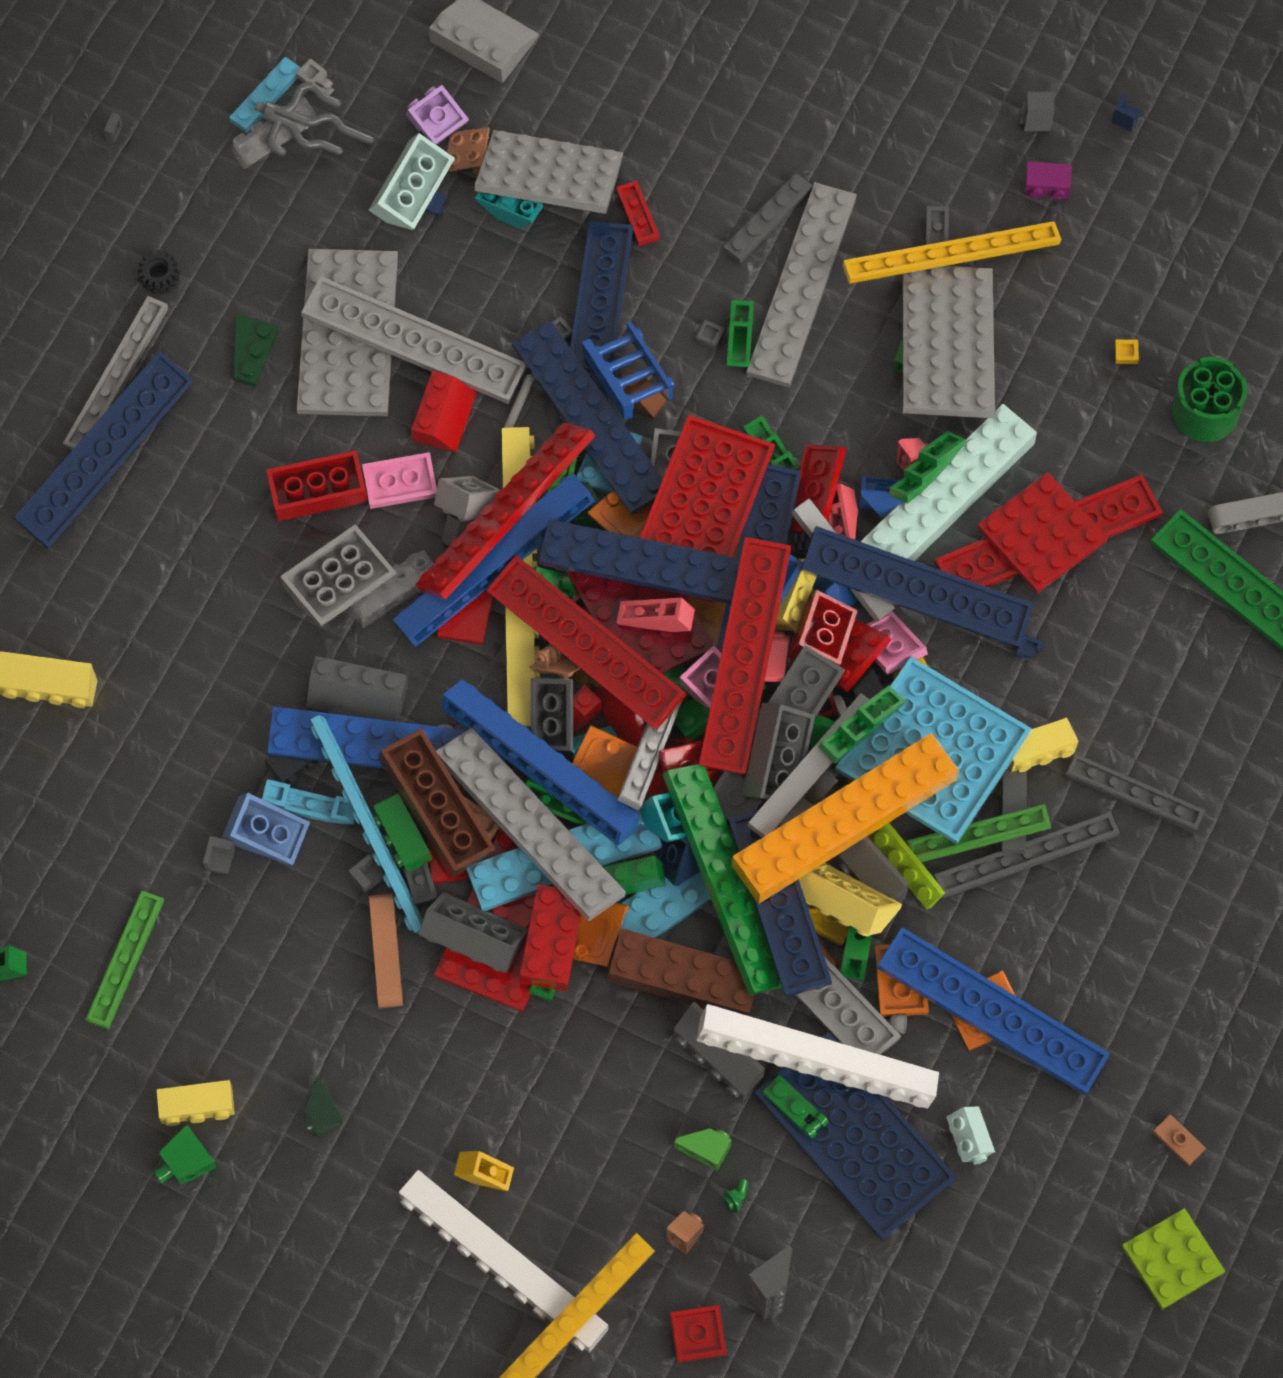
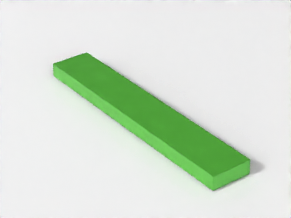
M1043 804L971 823L957 844L939 833L907 840V844L920 862H925L1051 829L1046 805Z
M141 890L87 1014L86 1022L109 1030L163 905L164 898Z

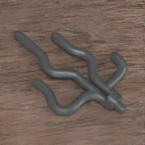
M304 82L298 85L290 103L286 106H278L267 101L266 104L257 102L254 110L262 113L261 118L272 122L267 136V145L273 153L280 156L286 154V149L278 146L275 142L280 126L288 128L293 139L303 148H320L336 155L343 153L341 147L320 139L306 140L293 121L310 127L323 122H330L344 135L372 145L375 141L374 137L346 126L334 114L323 113L309 118L293 112L299 105L302 94L305 91L313 92L320 101L336 108L341 106L339 99L327 95L320 86L312 82Z

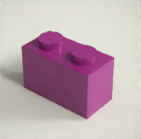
M1027 162L1024 196L1032 198L1047 197L1055 200L1069 199L1072 165Z

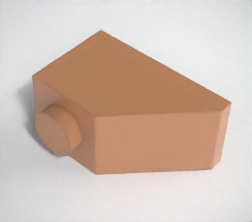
M683 1211L668 1226L667 1241L687 1254L704 1231L703 1220L692 1212L688 1214Z

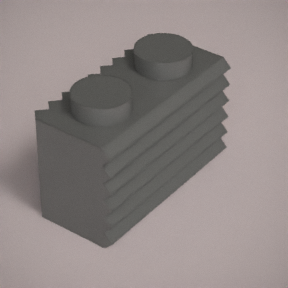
M1028 91L1026 99H1022V111H1020L1019 115L1020 124H1024V131H1051L1055 111L1054 92L1042 91L1040 93L1039 91H1033L1031 93Z

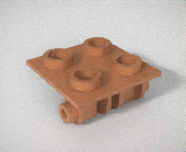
M489 127L457 131L450 135L447 153L455 159L448 171L472 168L474 174H479L488 142H490V137L488 136Z
M552 644L538 651L534 658L536 663L529 667L543 674L553 673L563 678L570 677L581 669Z

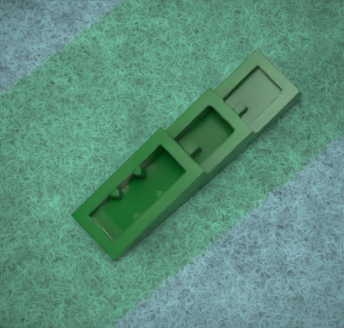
M763 415L742 427L745 434L775 444L769 465L799 471L800 467L790 451L787 452L777 434H773Z
M946 431L919 451V459L904 469V478L890 487V496L907 504L911 502L950 464L966 443V439Z
M890 685L859 707L853 716L839 725L837 731L820 743L819 748L834 763L838 762L887 721L906 701Z

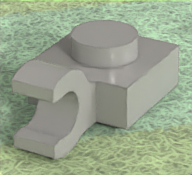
M312 59L296 72V77L303 83H315L327 95L334 92V89L331 87L333 83L325 78L327 76L326 70Z

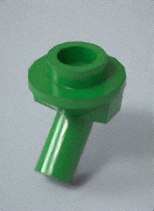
M739 1180L737 1190H727L724 1192L723 1203L729 1211L733 1210L735 1213L740 1211L749 1182L747 1180Z

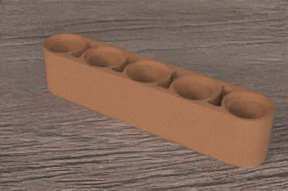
M393 893L370 895L369 903L379 1008L403 1006Z

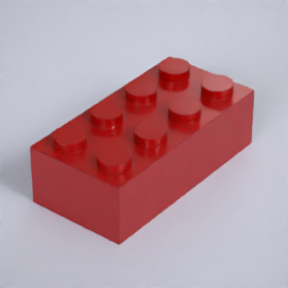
M356 450L266 470L278 522L368 502Z
M540 884L537 886L519 983L567 992L582 915L556 887Z

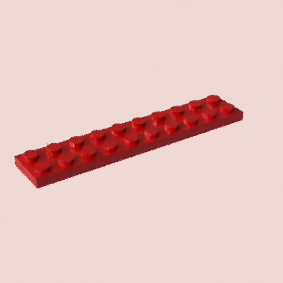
M565 422L560 425L555 433L541 445L536 454L526 461L525 466L513 475L511 481L496 494V497L489 505L481 510L477 518L467 525L465 531L452 541L451 546L436 559V562L430 569L421 575L415 584L419 591L446 600L595 437L594 433L590 429Z
M1143 474L1075 501L1108 538L1159 518L1163 514ZM987 538L935 559L938 570L985 587H991L1019 575Z
M745 537L699 765L705 766V768L746 775L791 545Z
M517 555L514 556L486 590L656 731L687 695Z

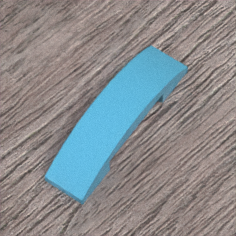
M267 779L262 800L298 816L331 823L354 824L355 819L352 814L354 808L351 802L348 803L344 797L336 796V798H331L290 788V784Z

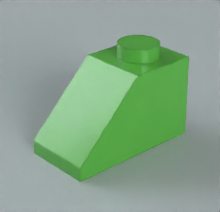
M709 1128L676 1138L674 1148L718 1171L731 1147L732 1140L729 1139V1135L720 1129L714 1131Z

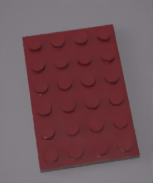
M567 571V576L588 614L663 675L702 657L714 646L695 611L691 631L667 632L617 624L620 601L683 598L691 606L684 594Z

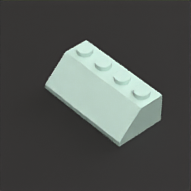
M418 133L407 143L369 211L386 223L413 230L455 158Z

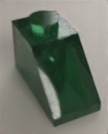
M317 1078L305 1108L307 1118L303 1121L309 1133L314 1131L318 1138L343 1126V1122L322 1078Z

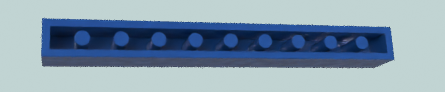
M573 473L569 477L562 479L558 486L552 491L545 493L536 504L526 511L446 600L427 593L422 594L408 608L401 610L393 621L415 647L418 646L488 589L515 555L523 560L541 546L544 542L549 519L569 523L595 502L591 493Z
M462 679L443 694L441 709L466 729L473 728L493 750L617 846L637 830L640 816L634 809L618 801L616 795L605 790L599 782L591 779L578 766L570 763L561 753L548 746L543 739H539L526 726L513 719L508 712L503 711L491 699L478 692L473 685L468 684Z

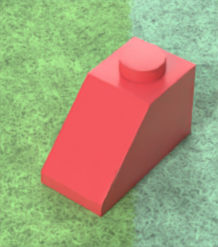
M920 438L901 439L898 441L896 462L903 472L904 469L919 459V451L928 445L924 444Z

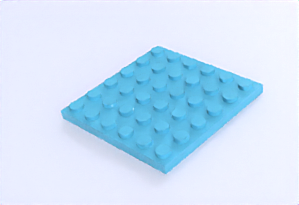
M910 657L891 685L906 701L905 704L870 736L839 761L835 770L851 781H855L932 733L958 768L957 780L905 813L957 844L1031 733L1032 728L913 657Z

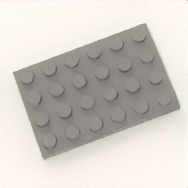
M493 130L475 183V191L606 214L623 160V152Z

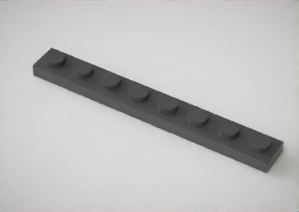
M1111 812L1027 841L1025 854L1001 853L999 851L935 874L934 879L944 890L945 894L942 896L944 899L1119 836L1120 832Z

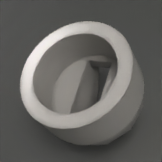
M895 1014L889 1020V1024L900 1034H905L907 1015Z

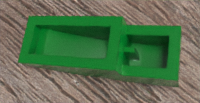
M731 301L727 366L749 367L754 301Z

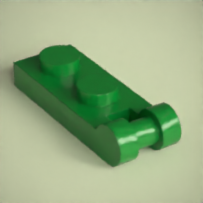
M781 1075L763 1091V1095L810 1139L817 1135L816 1131L820 1127L824 1128L829 1123L828 1119L816 1110ZM810 1116L813 1121L807 1124L805 1120Z

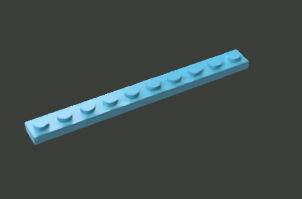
M318 715L311 719L313 723L311 730L316 739L320 738L324 746L321 748L324 757L332 762L334 768L331 771L335 779L341 781L344 787L342 794L348 803L351 802L354 811H352L354 819L358 824L361 823L365 830L362 834L366 843L372 845L375 851L373 854L375 862L379 867L382 866L386 873L383 875L387 886L389 888L392 887L396 894L394 896L396 905L399 909L403 908L406 914L404 921L410 931L413 930L414 933H419L423 918L414 904L409 889L325 717Z

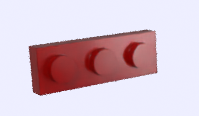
M637 180L616 187V192L630 225H634L633 232L638 247L658 241L660 239L659 233Z

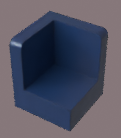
M1124 93L1114 109L1112 123L1132 131L1141 116L1142 110L1127 104L1128 95Z

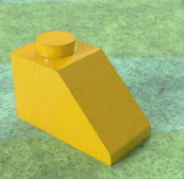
M464 1151L459 1153L454 1175L473 1184L508 1191L514 1167L480 1151Z

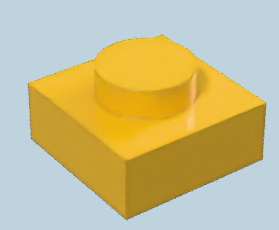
M1115 340V364H1138V340Z

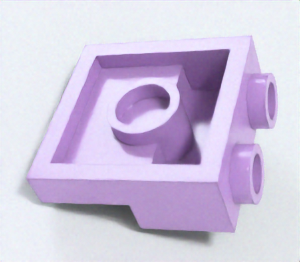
M443 85L437 89L435 87L430 88L424 94L425 98L420 101L416 99L407 106L408 110L405 114L418 131H422L425 137L435 145L469 121Z

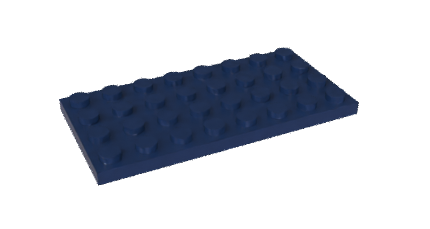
M829 1032L821 1037L837 1042ZM784 1067L754 1092V1095L881 1241L885 1240L957 1179L954 1173L886 1096L872 1094L855 1087H848L835 1081L824 1080L811 1074L800 1073ZM779 1075L828 1119L829 1123L824 1128L820 1127L813 1139L808 1138L763 1095V1091ZM810 1116L805 1120L807 1124L813 1121Z

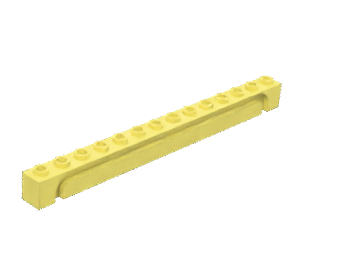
M529 427L502 428L503 488L511 481L512 476L525 466L526 461L533 457L530 456V449H535L534 435H530ZM537 549L523 559L532 568L537 566V561H533V554H537ZM506 607L508 713L531 732V678H540V672L529 667L535 663V654L539 651V646H535V639H539V634Z

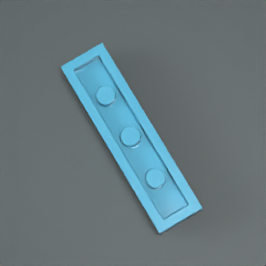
M284 57L229 117L230 122L248 133L261 119L262 113L254 110L256 103L266 104L267 101L275 103L296 81V72L301 67Z

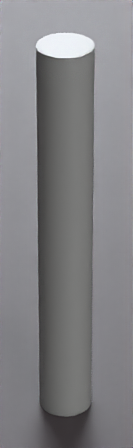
M526 375L504 428L514 427L535 379L534 376Z

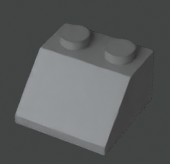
M474 476L441 478L438 482L434 505L442 508L444 513L457 516L459 521L471 522V520L477 518L485 506L489 505L500 490Z

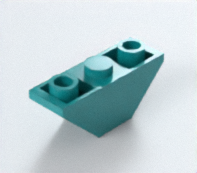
M478 192L475 200L497 220L516 228L532 224L543 208V204L539 202Z

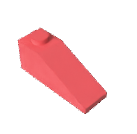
M838 484L828 523L836 533L855 540L858 515L855 492L852 488Z
M683 598L620 601L617 624L667 632L691 631L695 609Z
M774 632L765 681L782 682L787 673L790 658H788L790 635H785L784 632Z

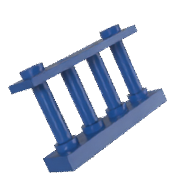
M631 321L626 322L627 335L600 347L598 345L595 346L591 339L582 342L584 358L624 420L633 417L632 407H634L635 403L661 391H664L667 398L671 400L673 399V389L675 388L672 378L666 376L643 341L640 329L638 327L635 328ZM631 342L637 350L610 363L608 361L605 362L603 359L604 354ZM640 359H643L647 365L646 368L621 379L615 378L613 375V371ZM650 375H653L658 382L632 395H626L623 391L624 387Z

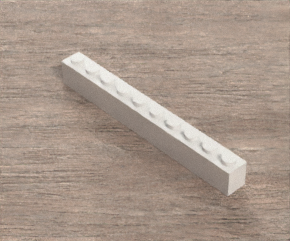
M707 1004L700 1017L696 1041L705 1043L708 1046L719 1047L732 1053L743 1054L756 1060H763L780 1067L794 1069L800 1073L811 1074L824 1080L842 1083L848 1087L859 1088L872 1094H879L896 1101L910 1103L916 1107L928 1109L936 1097L939 1072Z
M419 1170L399 1191L400 1198L402 1199L400 1203L406 1209L417 1211L423 1223L429 1227L434 1225L439 1229L438 1234L447 1242L452 1240L458 1245L457 1250L465 1257L472 1256L477 1261L475 1264L483 1272L487 1273L490 1271L496 1276L494 1280L505 1289L507 1286L515 1292L513 1294L515 1298L523 1304L528 1302L533 1306L534 1309L532 1311L542 1320L547 1318L552 1322L575 1298ZM595 1314L575 1335L571 1343L580 1351L585 1349L590 1353L608 1331V1324Z

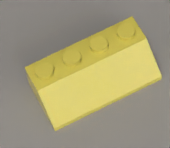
M0 651V694L10 699L23 697L32 702L45 700L54 705L67 703L77 708L92 707L98 682L92 664Z
M827 863L820 865L799 879L807 905L817 907L818 911L822 914L836 917L837 921L843 925L856 928V931L863 936L881 933L902 906L896 900Z

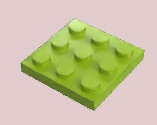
M1185 1208L1121 1246L1161 1310L1225 1273L1224 1268Z

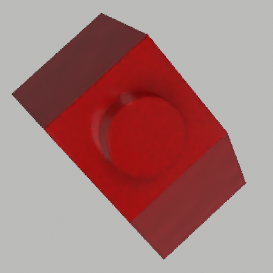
M586 685L573 695V736L602 711L601 699Z

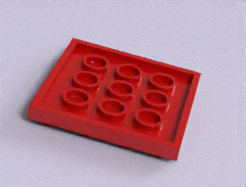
M1049 473L1043 475L977 525L978 530L1036 594L1084 560L1108 540V537Z

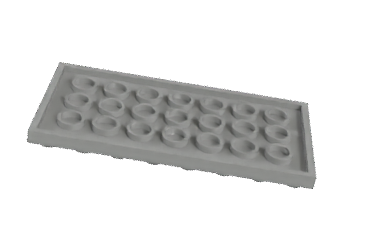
M308 249L305 304L319 277L322 276L395 307L398 251ZM303 318L297 414L388 416L392 355Z
M948 266L902 274L903 413L994 418L993 269Z

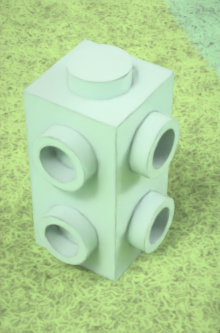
M963 1107L946 1117L962 1162H973L974 1165L980 1164L987 1160V1156L995 1152L979 1107Z

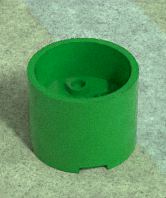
M1219 357L1199 358V361L1189 365L1180 375L1171 406V414L1176 427L1188 438L1199 442H1215L1227 437L1235 429L1246 399L1247 383L1245 377H1242L1240 372L1233 367V363Z

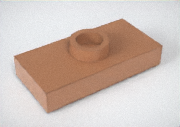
M1171 1114L1153 1131V1134L1188 1167L1206 1150Z

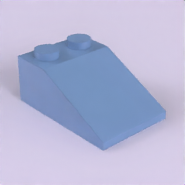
M245 793L238 797L221 839L231 840L237 847L292 866L310 822L252 794Z

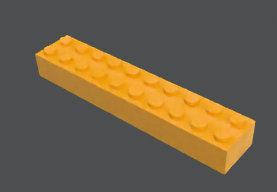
M930 733L735 854L732 859V867L758 904L955 782L959 770L933 734Z

